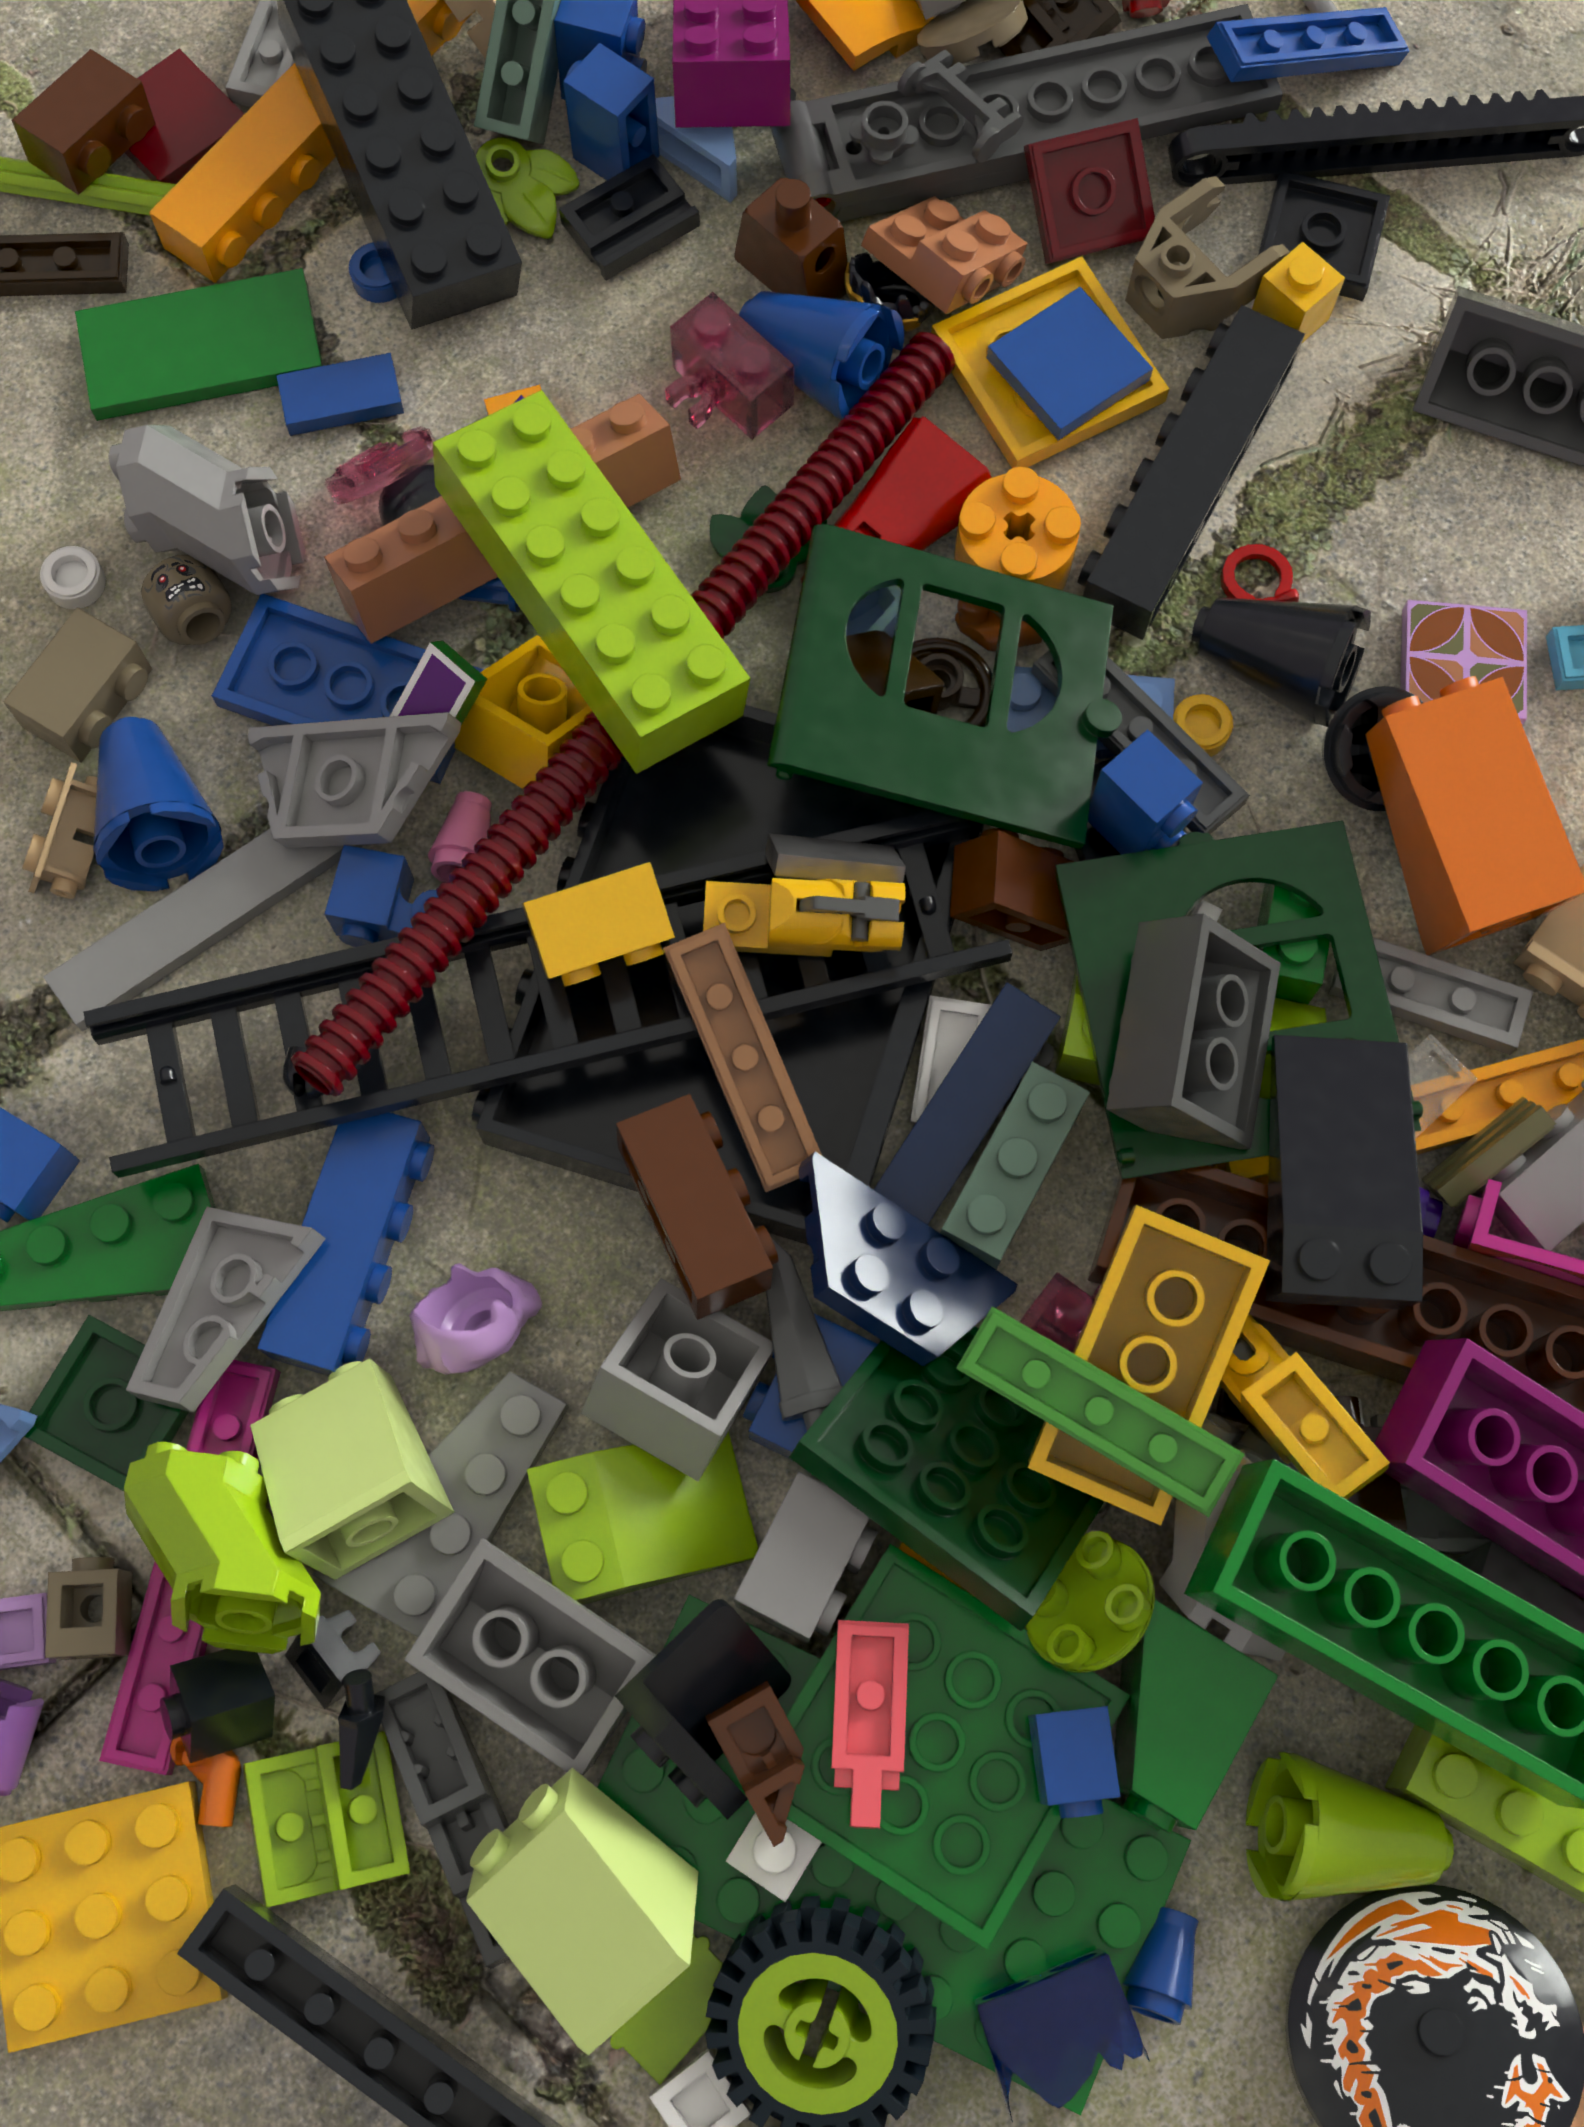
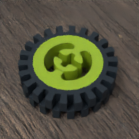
M820 1895L804 1897L800 1909L792 1910L788 1900L775 1905L770 1918L767 1920L761 1913L751 1921L745 1935L741 1936L739 1934L730 1947L708 2000L706 2017L711 2018V2021L705 2033L707 2049L717 2048V2053L712 2063L717 2079L720 2080L728 2075L732 2079L726 2095L736 2107L748 2098L754 2104L749 2120L758 2127H763L769 2116L781 2121L780 2127H885L888 2114H891L897 2121L908 2109L910 2094L912 2093L917 2096L924 2082L926 2067L929 2066L934 2040L937 2007H932L934 1987L931 1976L922 1977L921 1971L924 1960L916 1946L908 1952L903 1948L905 1933L894 1922L887 1931L877 1926L880 1912L866 1906L862 1917L848 1912L851 1900L835 1897L832 1908H820ZM806 1979L805 1981H803V1983H795L797 1981ZM832 1981L842 1987L838 1994L832 2017L828 2020L821 2037L816 2057L813 2058L805 2055L802 2051L812 2022L816 2019L822 2004L828 1982ZM858 2000L861 2002L868 2015L863 2014L858 2009ZM778 2026H780L784 2030V2036L781 2033Z

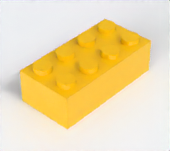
M1135 1205L1073 1353L1195 1425L1202 1427L1270 1260ZM1044 1421L1028 1460L1029 1469L1161 1526L1173 1496Z

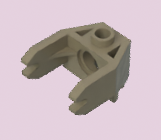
M1217 176L1202 179L1160 208L1135 258L1125 301L1161 339L1189 335L1190 332L1197 329L1216 330L1219 324L1237 312L1241 305L1245 306L1256 298L1263 275L1290 253L1283 244L1271 246L1226 277L1194 244L1186 233L1204 222L1221 203L1217 195L1225 189V185ZM1158 290H1160L1163 299L1159 296Z

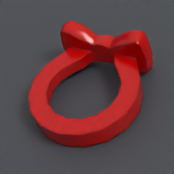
M1248 544L1235 549L1227 557L1220 575L1221 588L1227 598L1299 602L1298 591L1291 589L1293 583L1292 567L1287 558L1275 548L1263 544ZM1249 559H1260L1271 564L1279 574L1280 581L1274 597L1257 599L1238 585L1235 579V568L1241 562Z

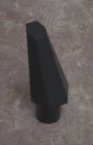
M365 1669L353 1670L343 1678L346 1700L338 1717L340 1788L347 1790L356 1788L364 1778L384 1715L385 1697L374 1694L372 1674Z

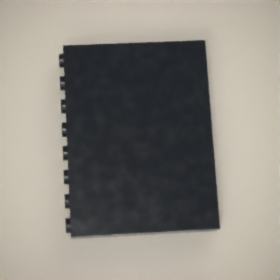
M745 705L744 714L741 718L637 774L626 758L621 757L620 765L613 771L609 770V778L602 783L596 803L587 801L582 810L577 828V836L582 838L576 857L567 856L562 864L557 881V892L648 862L651 863L654 875L656 876L766 850L768 833L816 838L930 811V809L793 773L790 780L778 779L776 777L777 769L767 766L777 714ZM971 820L972 832L970 838L924 848L949 934L955 920L950 917L955 845L980 837L984 828V824ZM905 879L903 881L905 883V902L902 904L899 914V922H904L902 947L900 951L888 950L893 967L927 959ZM705 901L678 907L686 938L703 932ZM833 950L831 957H824L830 982L866 973L860 951ZM756 953L768 997L804 988L795 955ZM660 955L627 966L642 1028L679 1019L664 956ZM525 969L518 983L515 995V1004L521 1007L513 1028L509 1027L516 1058L553 1049L535 970ZM602 972L597 977L565 986L579 1043L617 1034ZM935 980L766 1021L822 1156L869 1187H871ZM700 1037L479 1090L472 1111V1121L477 1122L476 1129L485 1145L638 1192L618 1149L616 1123L691 1094L699 1113L702 1114L709 1111L719 1128L723 1140V1148L717 1151L726 1170L737 1168L745 1182L751 1204L744 1208L754 1228L764 1225L771 1234L809 1245L807 1243L804 1218L813 1212L810 1183L796 1179L771 1191H764Z

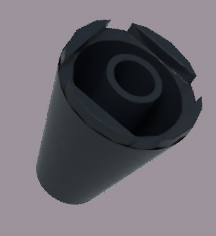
M1217 598L1211 608L1203 606L1199 611L1192 631V641L1199 643L1198 653L1200 657L1314 724L1328 727L1332 720L1329 709L1337 711L1346 702L1354 684L1365 648L1354 644L1357 628L1369 631L1371 611L1357 605Z

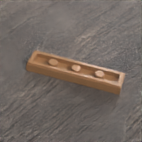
M725 923L664 947L665 956L764 1191H771L799 1179L798 1170L801 1162L813 1152L822 1154Z

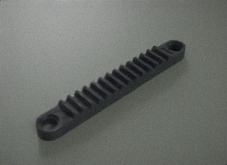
M1543 89L1536 90L1532 100H1527L1521 91H1515L1510 102H1505L1498 93H1492L1489 102L1485 104L1476 95H1470L1466 105H1460L1452 96L1447 98L1444 107H1438L1431 98H1427L1422 109H1416L1409 100H1403L1400 110L1394 111L1387 102H1381L1378 112H1371L1365 104H1358L1355 114H1349L1342 105L1336 106L1333 116H1326L1320 107H1314L1310 118H1304L1298 109H1292L1288 119L1282 120L1276 111H1269L1266 121H1259L1253 113H1247L1243 123L1199 126L1179 133L1171 141L1168 147L1172 178L1177 184L1184 187H1192L1202 179L1217 176L1224 185L1277 181L1280 170L1316 178L1575 157L1584 155V128H1579L1584 126V96L1549 98ZM1209 154L1200 159L1187 160L1196 155Z

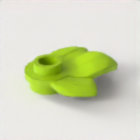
M505 137L486 141L478 149L475 156L505 225L507 226L511 222L528 234L551 239L554 234L557 217L555 196L566 195L579 188L580 183L576 172L559 154L550 150H525L515 140ZM498 158H506L512 162L513 166L510 170L503 172L495 169L492 163Z

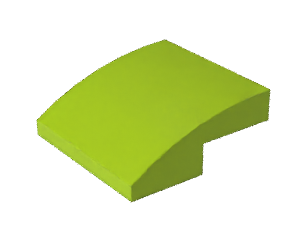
M385 1731L378 1732L361 1784L353 1790L340 1788L339 1741L242 1765L263 1903L267 1908L410 1873L388 1739Z

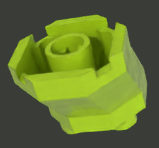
M156 1442L148 1445L145 1458L131 1462L124 1485L125 1508L127 1516L173 1590L170 1601L172 1625L187 1633L189 1621L196 1622L204 1627L201 1640L216 1648L274 1654L285 1651L288 1638L301 1634L300 1646L314 1643L320 1617L321 1592L302 1562L284 1553L279 1541L275 1521L269 1512L270 1501L264 1477L258 1474V1459L241 1451H226L219 1455L187 1451L184 1447L171 1442Z

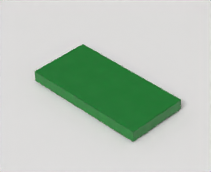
M303 268L75 311L90 409L96 421L278 386L276 375L323 366L307 280Z

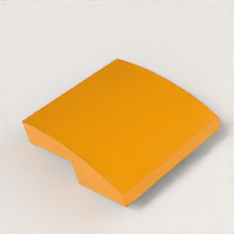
M795 0L853 71L888 50L897 59L918 46V34L927 23L934 19L933 16L925 20L915 0Z

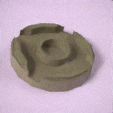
M966 0L962 2L954 11L937 15L923 27L917 36L921 54L928 61L941 51L947 50L953 55L954 59L951 65L953 66L957 62L963 64L975 60L977 56L981 55L978 47L991 40L994 48L1003 46L1020 33L1028 20L1023 0Z

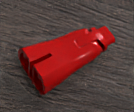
M921 416V418L914 417L887 451L867 484L833 526L924 551L941 537L958 527L960 512L967 497L977 486L992 477L985 465L924 416Z

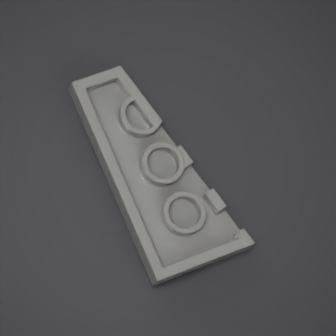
M509 1372L428 1455L455 1513L336 1580L317 1570L312 1575L416 1637H419L480 1539L484 1538L488 1542L492 1541L528 1479L527 1469L535 1467L567 1412L568 1404L518 1375Z

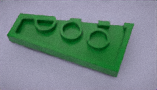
M195 1164L0 1230V1312L52 1307L56 1303L88 1300L92 1303L117 1300V1297L145 1294H154L156 1296L168 1295L206 1207L216 1208L205 1170L199 1164Z

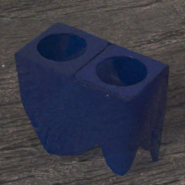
M1101 1949L1086 1953L1042 1971L1039 1975L1027 1977L974 2000L1007 2113L1012 2122L1009 2091L1014 2073L1047 2103L1060 2109L1074 2097L1092 2074L1098 2052L1109 2066L1121 2071L1124 2063V2054L1135 2059L1144 2053L1150 2062L1110 1957Z

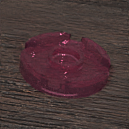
M420 426L404 431L401 437L405 444L398 446L396 442H386L384 444L380 442L335 469L336 472L331 477L326 478L324 483L334 503L340 505L365 497L394 483L425 464L433 457V442L436 441L430 429Z

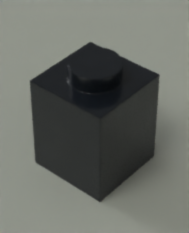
M223 1649L170 1665V1695L160 1699L162 1720L170 1740L181 1737L190 1763L273 1736L275 1693L257 1652Z

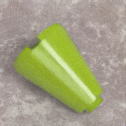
M1278 1752L1281 1757L1280 1759L1268 1757L1260 1765L1251 1786L1246 1809V1825L1258 1827V1850L1246 1849L1251 1879L1263 1897L1280 1901H1293L1430 1885L1437 1882L1443 1871L1450 1867L1454 1854L1453 1838L1438 1813L1299 1754Z

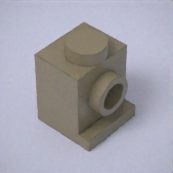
M113 1557L72 1559V1571L48 1572L45 1658L75 1660L128 1657L132 1644L133 1572L118 1568L114 1569L115 1558ZM102 1596V1619L94 1622L88 1615V1607L94 1598Z

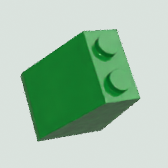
M1157 1600L1154 1602L1153 1614L1144 1635L1137 1645L1122 1658L1120 1689L1128 1693L1130 1697L1117 1719L1114 1754L1120 1793L1127 1797L1122 1809L1155 1830L1159 1831L1161 1829L1171 1834L1174 1826L1192 1830L1198 1828L1279 1675Z

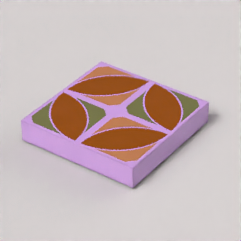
M1407 600L1402 609L1400 689L1418 696L1425 703L1440 698L1439 691L1442 688L1461 679L1476 676L1479 684L1503 677L1523 725L1527 720V610Z

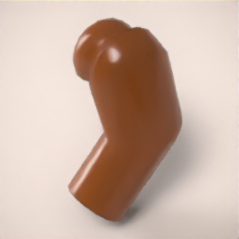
M959 600L957 603L958 612L955 615L959 631L986 650L995 652L1001 618L988 608ZM1022 621L1018 647L1040 644L1042 638L1029 624Z

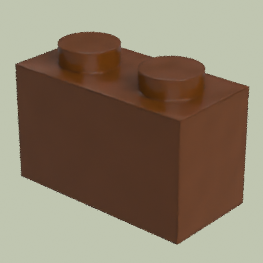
M92 49L12 119L28 162L78 195L94 180L104 175L119 157L132 145L143 139L147 132L156 124L142 81Z
M1001 828L985 830L980 837L955 845L950 917L1038 951L1068 944L1070 941L1054 869L1057 864L1074 861L1065 858L1064 853L1058 849L1039 847L1019 839V834Z

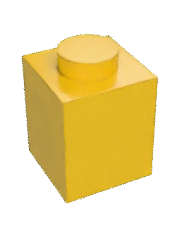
M1301 242L1263 275L1252 310L1305 333L1303 343L1330 319L1345 277L1304 242Z

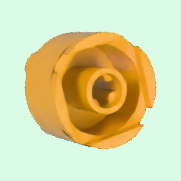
M1023 466L1014 467L1008 470L1006 474L995 476L981 483L965 500L959 516L954 560L1063 591L1071 571L1079 539L1080 516L1070 498L1057 485L1038 476L1030 468Z

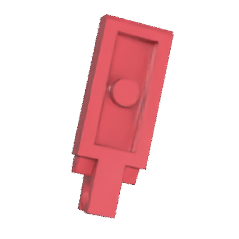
M838 1620L831 1769H835L834 1787L851 1788L850 1827L880 1829L882 1790L899 1791L900 1772H904L909 1642V1624L851 1620Z

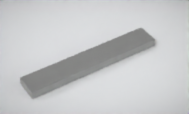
M268 829L43 977L76 1026L83 1032L87 1029L84 1011L130 1001L339 863L343 846L286 848L272 838L271 830ZM349 845V846H354V847H359V848H361V847H363L364 845Z

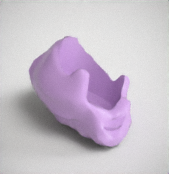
M460 1263L451 1267V1277L447 1283L440 1287L432 1288L427 1296L416 1303L415 1308H413L409 1315L414 1331L417 1351L416 1361L423 1368L434 1369L437 1372L448 1375L475 1370L508 1352L527 1320L535 1316L542 1307L540 1296L532 1283L498 1268H489L475 1272Z

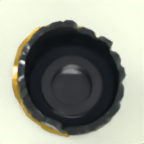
M867 252L851 257L850 262L847 263L845 288L850 300L881 304L897 311L902 318L904 331L910 332L920 327L921 323L934 311L936 306L882 262H873Z

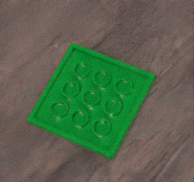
M889 1544L844 1620L909 1624L904 1772H900L899 1791L882 1790L880 1829L850 1827L851 1788L834 1787L835 1769H831L836 1632L786 1715L804 1748L801 1759L805 1765L800 1784L796 1785L787 1819L988 1951L1061 1820L1058 1805L1047 1806L1040 1804L1028 1715L1108 1706L1110 1727L1112 1729L1130 1695L1093 1671L1077 1673L1053 1666L1035 1650L1028 1637V1630L1025 1628L1022 1631L1018 1630L976 1597L897 1547Z

